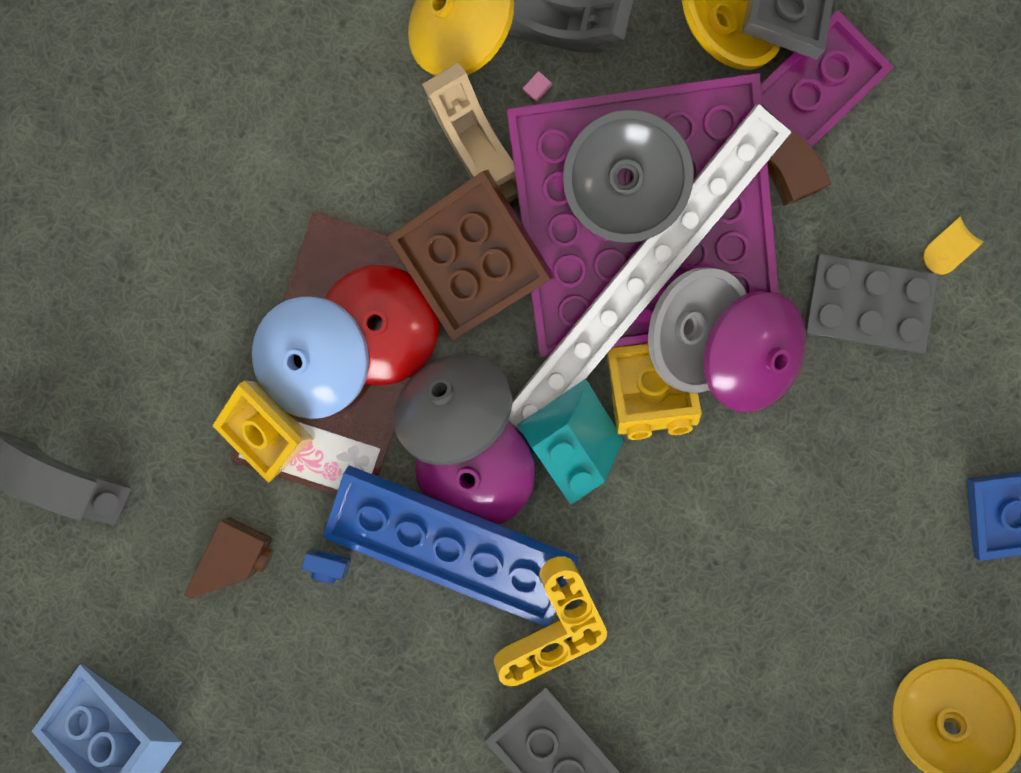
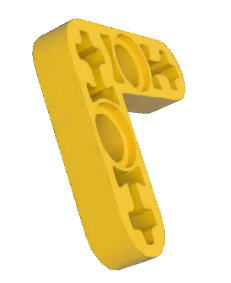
M552 558L544 563L539 572L541 583L560 621L504 647L495 655L494 665L499 680L504 685L517 686L597 648L606 640L607 629L575 563L570 558ZM560 576H564L568 585L562 588L557 581V578ZM583 600L577 608L571 610L564 609L571 601ZM549 644H559L553 651L541 652Z

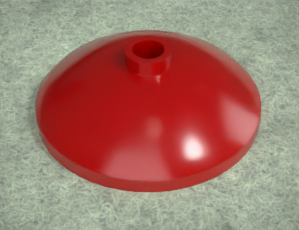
M387 265L361 267L339 279L325 297V299L344 308L356 320L364 334L369 353V368L364 384L381 386L404 381L419 371L431 357L438 341L439 319L410 273ZM380 316L383 320L382 327L379 330L372 331L368 325L370 318Z

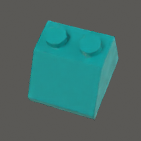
M586 379L517 425L570 505L606 481L623 443V438L617 434V428Z

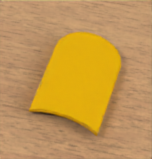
M959 216L927 245L923 253L924 264L929 271L935 274H947L963 262L984 241L971 234L964 225L961 216Z

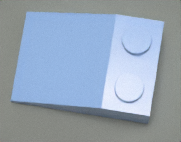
M83 664L78 666L32 730V733L66 773H160L182 743L160 719Z

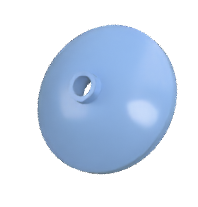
M305 296L292 298L278 304L262 319L253 340L252 363L259 385L285 412L294 416L312 419L333 415L354 401L366 381L369 368V353L367 342L360 326L344 308L324 298ZM296 354L302 359L301 368H298L294 363V356Z

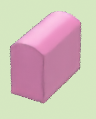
M538 71L523 87L522 91L537 104L553 84Z

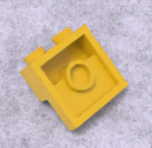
M648 343L614 347L609 350L607 361L618 435L627 434L630 440H641L650 437L653 430L668 429L670 435H682L693 430L692 426L698 425L702 414L698 393L678 390L662 380L651 361Z

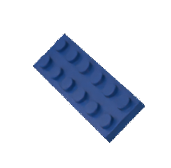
M348 465L343 473L323 534L325 539L545 627L549 626L556 611L541 583L540 569L544 563L555 557L570 558L577 567L579 558ZM564 576L557 578L561 588L568 585Z

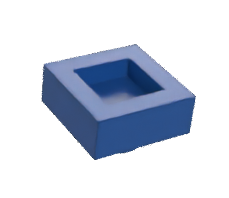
M311 549L305 554L302 570L312 572L311 578L315 580L335 583L336 579L342 580L347 575L351 558Z

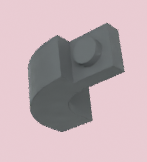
M514 0V15L508 34L519 39L570 51H606L607 43L624 41L633 0Z
M0 432L1 489L33 505L80 521L82 517L115 526L131 491L127 484L64 464L45 454L36 443Z

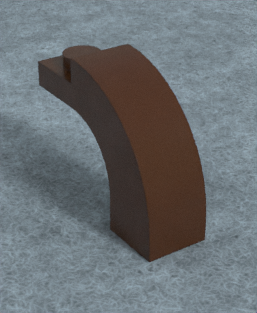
M790 130V135L767 161L768 174L774 181L784 206L816 194L831 185L826 170L816 152L802 137Z

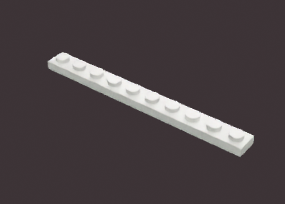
M760 104L755 105L694 179L690 198L678 219L662 233L642 242L512 400L509 422L518 428L517 425L588 377L790 135L791 131Z

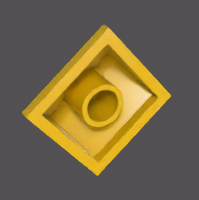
M244 380L238 384L212 425L268 483L314 440L289 413L285 412L263 390L258 382Z

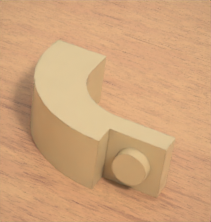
M460 63L454 64L423 83L422 85L429 98L430 107L471 179L480 172L489 170L508 202L518 198L514 162L487 121L467 73Z

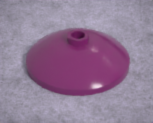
M752 292L734 301L717 319L706 343L704 374L708 388L721 404L739 412L759 411L776 402L792 386L801 370L806 352L805 324L801 313L794 303L788 298L773 292Z
M509 421L498 439L484 452L470 460L452 465H434L417 458L415 461L416 478L423 495L498 525L513 518L524 507L532 493L536 477L535 459L531 447L519 429ZM463 473L472 474L475 478V483H467L463 478Z

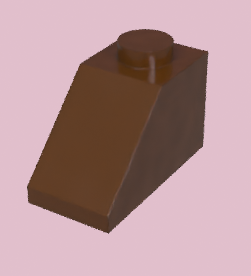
M231 517L221 520L184 596L192 599L247 580L256 571L262 573L273 555V550L268 548L273 538Z

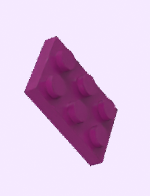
M837 10L830 17L825 51L817 60L793 52L761 84L762 107L785 127L798 134L813 147L894 66Z

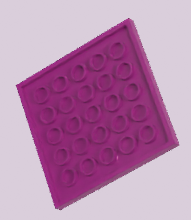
M760 73L507 109L522 225L554 275L553 279L531 292L540 357L549 356L643 242L623 243L607 240L588 230L573 214L564 192L563 168L569 148L578 134L594 120L615 111L638 110L656 115L673 126L685 141L693 163L694 181L755 105L760 104L762 106ZM767 162L613 347L648 342L650 320L659 298L676 278L692 269L709 267L726 271L742 284L747 294L757 291L779 294ZM627 168L621 169L617 174L618 182L622 185L630 183L632 179L631 171Z

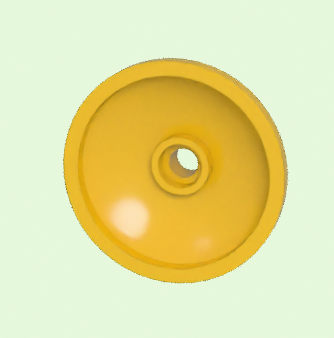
M415 0L408 25L409 46L414 59L424 70L434 76L458 62L467 73V76L476 72L494 57L504 43L513 20L514 0Z
M682 0L685 19L691 33L699 45L719 62L735 69L752 70L763 66L778 53L780 46L742 33L748 0Z
M937 659L913 669L896 690L892 703V724L896 738L907 757L924 773H1007L1017 762L1021 754L1020 708L1008 688L996 676L984 668L963 660ZM949 721L953 723L957 728V734L948 733L944 728V722Z

